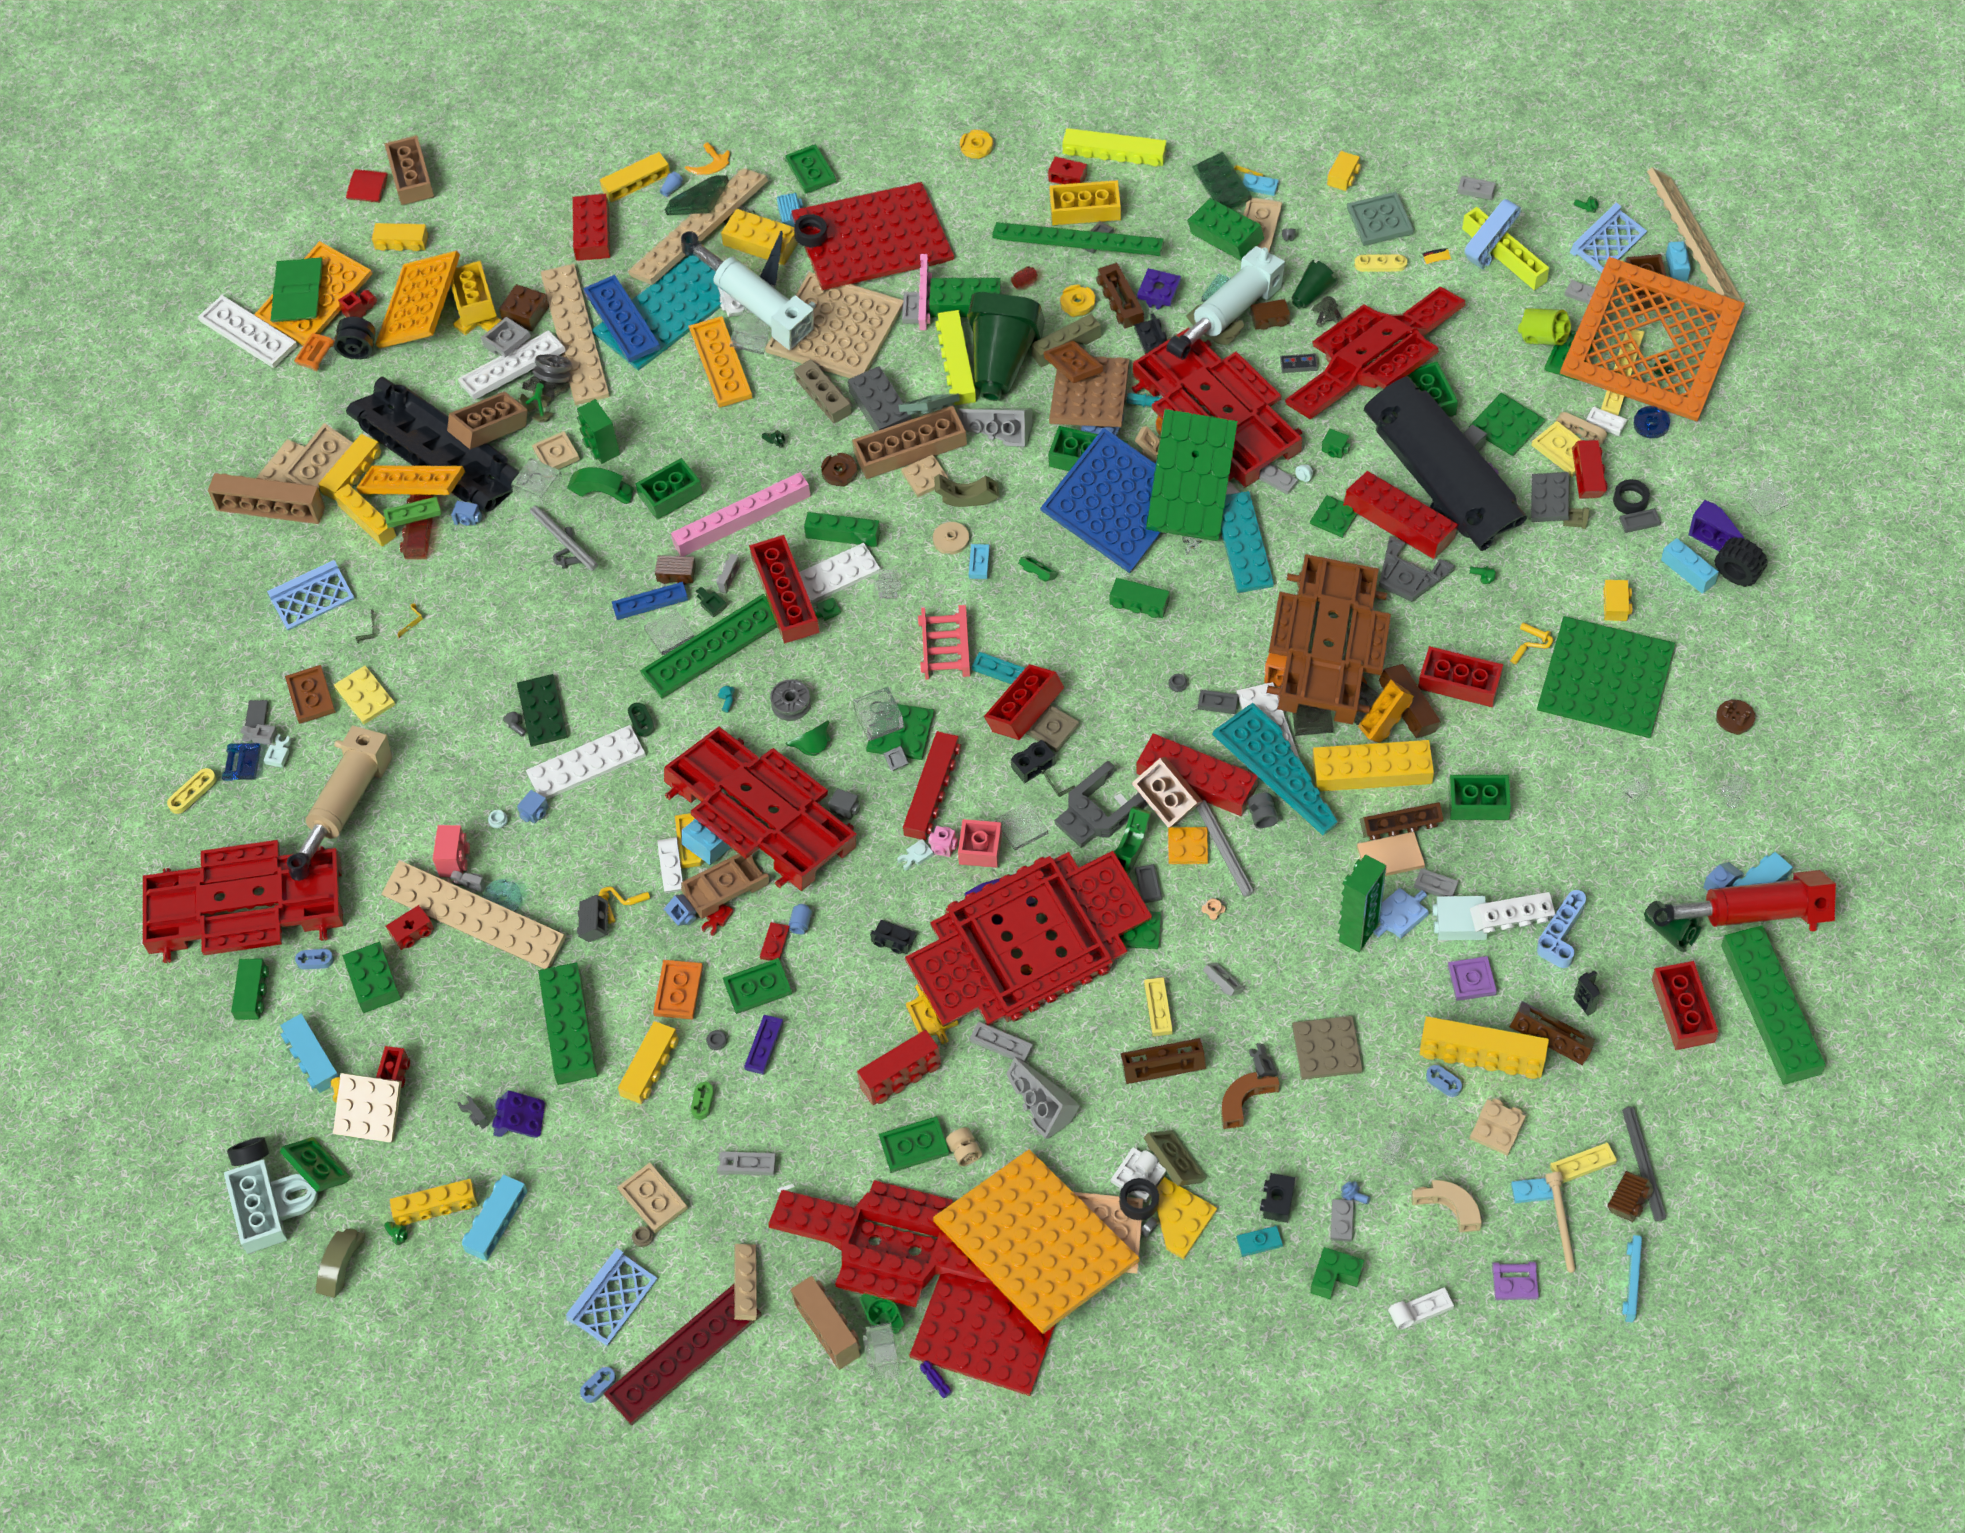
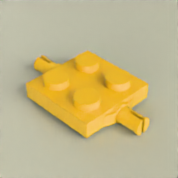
M917 984L915 989L919 996L905 1003L917 1032L920 1033L926 1029L930 1036L937 1035L941 1044H944V1041L947 1043L949 1040L945 1031L957 1026L958 1021L956 1020L942 1027L922 989Z

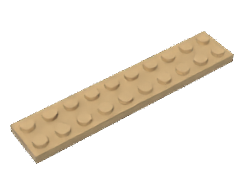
M1651 167L1647 171L1650 176L1649 181L1657 188L1656 193L1665 202L1663 204L1664 207L1670 211V217L1678 225L1679 233L1685 237L1686 245L1692 249V255L1700 263V270L1707 275L1709 285L1715 289V293L1743 302L1672 177Z
M745 168L738 171L732 179L727 181L685 221L681 222L675 230L670 232L666 238L659 242L638 263L634 264L628 271L629 275L653 285L685 256L681 249V236L683 233L688 231L694 232L698 235V240L701 242L726 220L736 208L738 209L768 182L766 175Z
M574 264L541 271L557 338L566 350V352L562 353V357L572 362V368L569 370L571 374L569 384L575 405L588 403L594 399L608 398L609 393Z
M400 860L381 894L411 909L419 905L428 917L543 969L551 968L566 938V935Z

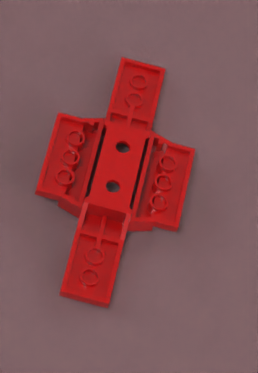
M1440 286L1403 314L1382 313L1363 304L1312 341L1313 347L1325 353L1329 364L1325 371L1286 398V405L1311 420L1358 384L1371 388L1380 386L1384 389L1393 382L1406 377L1439 352L1438 346L1427 341L1424 336L1466 306L1465 300ZM1385 332H1392L1390 335H1383ZM1398 340H1402L1393 347L1394 343H1396ZM1386 349H1390V350H1388L1387 352H1385L1383 355L1380 356V354H1381L1383 351H1385ZM1359 351H1366L1364 354H1357ZM1373 359H1376L1375 361H1373L1371 364H1369V365L1367 366V363H1369V362H1370L1371 360H1373Z
M876 1180L873 1181L869 1193L867 1192L855 1207L781 1190L768 1223L771 1229L827 1242L841 1250L842 1266L835 1282L837 1288L860 1294L865 1293L917 1308L923 1289L934 1275L950 1273L995 1285L933 1222L935 1215L953 1203L952 1199ZM864 1219L871 1220V1221H875V1222H879V1223H883V1224H887V1225H891V1226H895V1227H898V1228H902V1229H906V1230H910V1231H914V1232H918V1233H922V1234H926V1235H930V1236H934V1237H938V1238H937V1239H933V1238H931V1237H923V1236L915 1235V1234H913V1233H911V1232H903V1231L895 1230V1229H893L892 1227H883V1226L875 1225V1224H873L872 1222H865ZM877 1237L881 1240V1243L874 1246L869 1243V1240ZM917 1247L921 1250V1253L913 1256L909 1253V1250Z

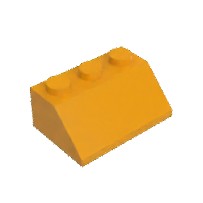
M1390 680L1370 708L1369 714L1364 716L1358 727L1368 739L1381 743L1389 736L1393 725L1400 721L1403 711L1412 704L1414 696L1410 691Z

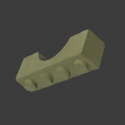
M1089 314L1032 343V357L1042 368L1050 364L1044 358V351L1073 340L1076 343L1082 342L1087 345L1101 338V325L1092 314Z

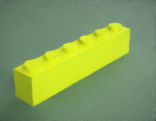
M1066 128L1062 148L1063 154L1068 156L1076 155L1085 158L1092 157L1100 158L1101 160L1108 159L1118 162L1125 161L1135 164L1163 166L1166 155V140Z
M1475 207L1464 215L1462 229L1473 238L1489 216L1478 207ZM1506 232L1490 253L1533 290L1547 282L1549 267L1509 233Z
M959 311L938 313V321H935L936 330L941 333L938 334L939 345H943V348H941L942 359L946 358L943 364L945 372L949 373V375H946L947 385L952 388L949 389V394L959 393L960 400L954 402L955 405L976 402L975 389Z

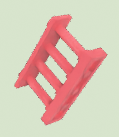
M958 605L959 613L944 616L926 617L925 608H921L922 615H918L919 627L922 626L924 662H920L921 673H925V679H929V671L958 669L959 671L962 670L963 677L970 676L966 605ZM956 622V624L960 625V628H956V630L927 632L926 624ZM957 638L961 642L957 646L927 647V640ZM953 653L961 655V659L955 662L928 663V655Z

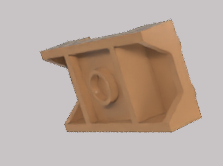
M738 853L681 882V892L703 919L718 911L719 906L749 890L751 893H754L769 885V875L761 873L754 864L752 855L745 859Z

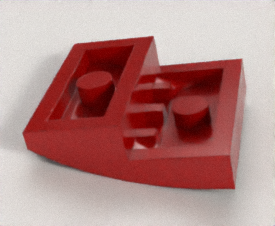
M355 169L349 182L346 198L349 200L380 203L382 190L386 187L388 173Z

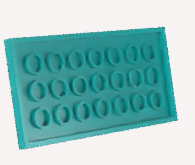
M696 256L687 257L663 275L657 282L650 285L631 300L661 348L630 362L638 371L689 333L690 325L703 322L721 308V295L718 286L713 281L716 271ZM603 322L592 329L594 335L627 361Z

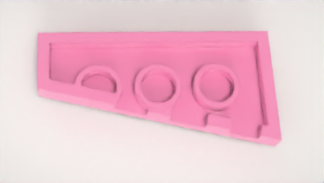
M920 254L919 329L927 330V324H930V313H928V310H930V300H928V297H930L929 283H931L932 273H929L927 254Z

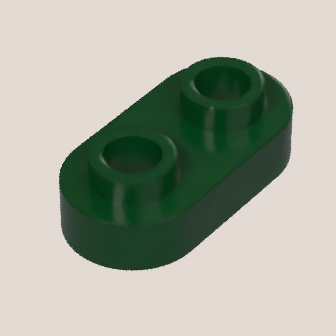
M639 702L631 704L628 708V715L636 733L642 737L651 735L654 732V724L646 706Z

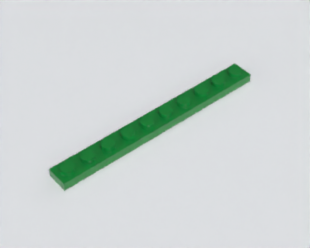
M996 222L992 233L993 239L1083 249L1093 248L1094 250L1161 256L1164 245V238Z

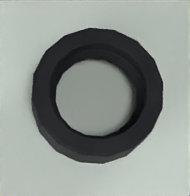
M814 214L800 216L794 224L796 241L805 247L821 245L827 237V224L825 220ZM813 226L821 231L815 235H807L800 230Z
M1624 480L1615 488L1614 506L1624 514L1644 511L1648 505L1650 492L1648 487L1639 480ZM1635 491L1642 496V501L1638 503L1626 502L1621 498V493Z
M258 1137L230 1147L227 1153L232 1166H241L267 1156L269 1150L265 1138Z
M1142 1178L1131 1179L1126 1182L1121 1188L1119 1197L1122 1212L1127 1217L1139 1221L1152 1217L1159 1205L1157 1187L1149 1180ZM1137 1190L1145 1191L1151 1196V1204L1145 1208H1135L1127 1202L1128 1194Z

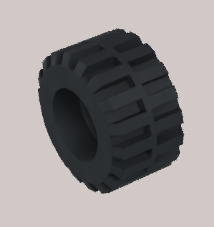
M1733 537L1726 541L1716 555L1714 562L1715 567L1718 569L1717 571L1725 579L1736 585L1746 587L1756 583L1767 567L1768 560L1765 553L1762 552L1763 550L1755 543L1741 537Z

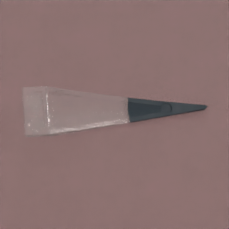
M780 231L760 275L762 279L775 289L783 231ZM744 308L734 327L730 347L764 355L765 347L769 340L770 326L747 308Z

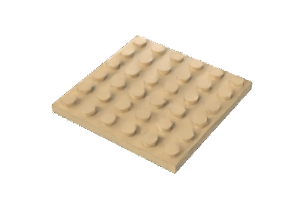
M809 272L796 296L807 305L811 301L816 304L814 308V329L790 351L771 337L765 347L766 353L802 364L812 359L824 371L846 378H853L869 370L903 309L904 300L852 284L821 290L815 273Z

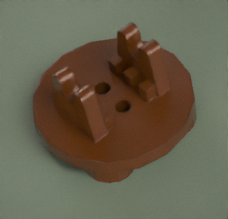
M1731 699L1719 706L1716 712V722L1725 731L1741 735L1752 728L1755 722V712L1746 702Z

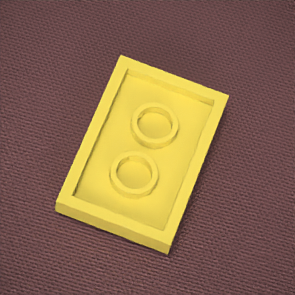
M1556 421L1532 441L1531 446L1562 470L1569 472L1571 477L1575 475L1572 447L1581 439Z
M366 666L361 667L334 684V688L363 725L395 706V702Z

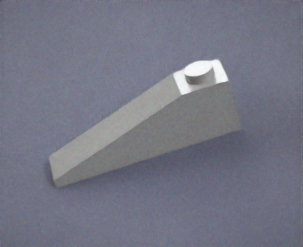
M1032 408L957 409L958 417L965 430L975 434L981 432L988 435V439L991 440L995 438L1002 440L1006 446L1025 447L1027 445L1032 429Z
M1015 1057L1006 1075L1016 1094H1022L1025 1101L1022 1106L1025 1111L1030 1110L1033 1116L1031 1120L1033 1127L1045 1139H1049L1072 1121L1080 1105L1064 1090L1018 1057Z

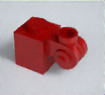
M364 290L360 294V298L351 291L340 298L338 302L345 317L361 318L366 314L367 310L374 307L377 303V297L369 290Z

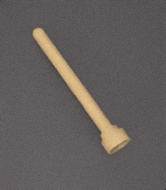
M1552 1172L1545 1175L1546 1184H1549V1188H1552L1566 1268L1569 1273H1573L1575 1271V1264L1560 1189L1563 1177L1561 1172Z

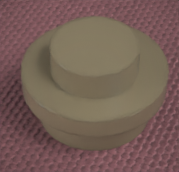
M641 1226L634 1230L632 1240L635 1245L645 1247L652 1242L653 1233L648 1227Z

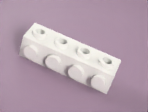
M1550 892L1478 904L1470 908L1475 932L1483 931L1484 934L1494 932L1495 928H1501L1502 931L1513 928V925L1518 924L1519 927H1526L1534 921H1537V924L1549 922V918L1555 916Z

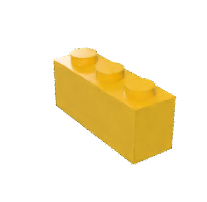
M375 223L372 235L374 248L381 251L386 249L396 251L425 250L428 239V231L425 224Z

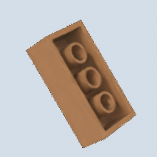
M418 136L384 143L401 205L434 197Z
M504 391L449 413L447 431L469 449H473L526 427L528 410Z
M810 1276L790 1289L794 1305L838 1370L860 1357L859 1349L861 1346L858 1342L857 1334L853 1329L849 1330L846 1318L842 1313L838 1314L835 1309V1302L830 1296L826 1297L824 1293L825 1288L819 1280L815 1281Z

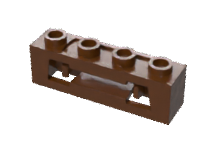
M1118 263L1098 268L1097 284L1099 287L1102 286L1105 299H1109L1111 310L1116 312L1117 322L1119 324L1122 323L1124 329L1144 322V311ZM1117 282L1119 284V291L1126 302L1124 308L1122 306V300L1115 289L1117 287Z
M1521 1001L1514 1013L1509 1026L1521 1034L1549 1039L1548 1048L1582 1066L1591 1053L1595 1042L1594 1038ZM1530 1012H1532V1013H1534V1014H1536V1015L1533 1017V1016L1530 1015ZM1576 1036H1578L1579 1038L1583 1039V1041L1581 1042V1041L1577 1040V1039H1576Z
M1200 1038L1120 1053L1126 1084L1206 1069L1204 1049ZM1191 1046L1190 1052H1185L1182 1049L1181 1053L1178 1054V1048ZM1145 1055L1147 1059L1143 1060V1057H1140V1061L1133 1062L1132 1057Z

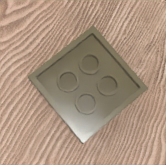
M1352 1016L1292 1023L1301 1080L1362 1073Z

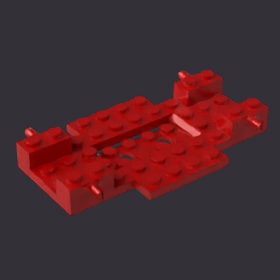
M1188 327L1175 336L1184 335L1190 328ZM1199 338L1192 344L1188 356L1181 360L1167 352L1166 348L1170 341L1169 339L1133 362V376L1139 383L1132 386V390L1134 393H1137L1144 388L1156 397L1161 394L1163 398L1152 404V410L1162 420L1165 409L1209 416L1182 389V387H1186L1188 393L1193 394L1199 400V403L1210 411L1212 416L1237 421L1228 481L1234 478L1246 488L1259 479V472L1263 467L1280 456L1289 460L1302 451L1301 429L1293 430L1271 408L1272 405L1281 400L1282 395L1237 351L1222 360L1209 348L1212 344L1208 339L1203 342ZM1202 385H1209L1211 388L1204 391L1200 387ZM1225 407H1231L1233 411L1231 413H1225L1223 409Z
M718 726L664 767V782L672 788L665 793V797L671 800L679 794L690 803L696 799L700 800L701 803L691 810V816L745 859L758 849H761L773 858V869L782 876L775 881V885L778 888L789 882L800 891H803L815 881L817 869L836 854L844 858L856 848L857 833L853 831L854 826L851 823L845 825L818 804L828 795V790L774 748L759 758L744 746L743 739L738 738L736 740ZM749 785L752 789L750 791H743L741 787ZM725 789L729 796L735 797L743 807L749 808L757 818H761L768 823L771 829H768L721 790ZM770 807H777L779 811L771 813L768 809Z
M278 840L202 850L201 867L178 871L164 868L163 873L143 875L144 947L148 954L163 953V962L170 963L172 961L171 952L188 949V941L201 939L203 956L281 945L282 927L302 925L304 932L318 930L319 940H327V929L344 926L343 908L339 901V876H342L341 858L337 849H325L323 846L318 847L309 865V876L300 881L290 877L287 859L293 854L280 856ZM259 887L264 888L263 894L259 896L254 895L255 889ZM219 893L225 894V898L222 901H216L215 896ZM266 905L270 907L274 905L273 908L205 917L204 915L202 916V914L213 915L216 912L221 911L233 912L236 909H253L256 906Z

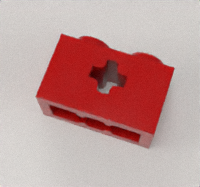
M1054 156L1048 169V182L1061 185L1084 183L1087 176V164Z
M419 905L386 925L389 935L400 950L412 947L415 941L429 936L434 930L431 920Z

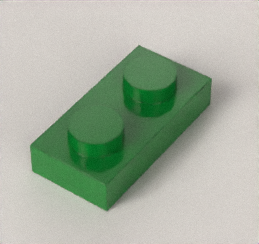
M1030 556L1020 557L1018 562L1025 571L1037 574L1038 578L1042 581L1048 582L1057 578L1058 572Z

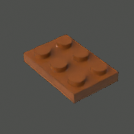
M1074 340L1044 351V358L1072 383L1103 372V365Z
M321 665L285 676L299 724L335 713Z

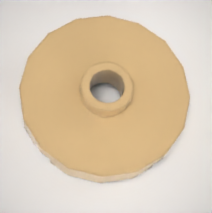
M943 523L933 533V544L943 554L950 553V555L960 553L967 547L969 542V533L966 527L960 523Z

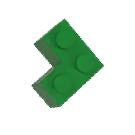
M1324 1247L1311 1283L1310 1293L1331 1300L1337 1281L1357 1287L1363 1271L1364 1259Z

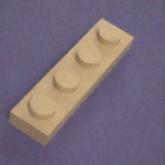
M735 1244L734 1319L756 1320V1245Z

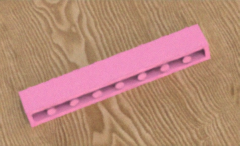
M799 472L671 532L673 545L680 556H686L811 497L809 484L802 473Z

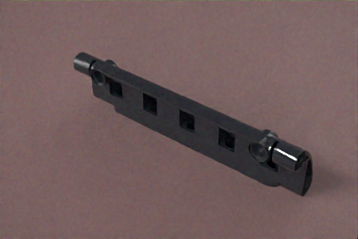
M383 376L376 380L373 394L353 401L346 409V414L357 421L364 432L412 466H463L465 473L451 493L463 502L470 501L473 504H478V507L484 512L495 509L516 490L523 480L524 474L510 465L505 455L487 443L469 449L447 431L449 417L407 387L394 384Z
M1409 376L1393 382L1365 405L1363 410L1376 425L1378 435L1437 506L1441 507L1442 512L1447 518L1458 524L1457 530L1464 537L1470 538L1480 551L1488 549L1492 545L1495 536L1516 528L1526 521L1527 515L1518 506L1516 496L1432 396L1426 390L1421 391ZM1478 513L1482 515V519L1477 515Z

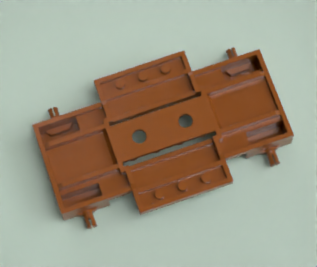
M1305 554L1299 575L1287 574L1286 581L1297 582L1298 592L1295 595L1279 591L1268 653L1287 656L1282 684L1279 688L1268 685L1266 692L1278 695L1277 710L1296 713L1298 704L1335 711L1334 721L1351 725L1354 723L1357 711L1369 714L1370 706L1359 704L1358 701L1363 672L1376 675L1382 674L1391 617L1389 613L1372 610L1375 598L1386 600L1387 593L1376 591L1378 568ZM1317 601L1320 602L1318 609L1313 646L1310 654L1308 653V647L1315 605ZM1351 608L1353 609L1350 623L1345 660H1342L1349 611ZM1334 612L1338 615V618H1331L1328 614ZM1331 641L1334 645L1327 647L1323 642Z

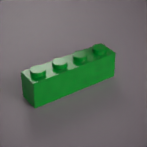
M807 512L804 524L805 537L807 539L856 545L864 543L866 546L872 547L878 546L881 533L879 520Z

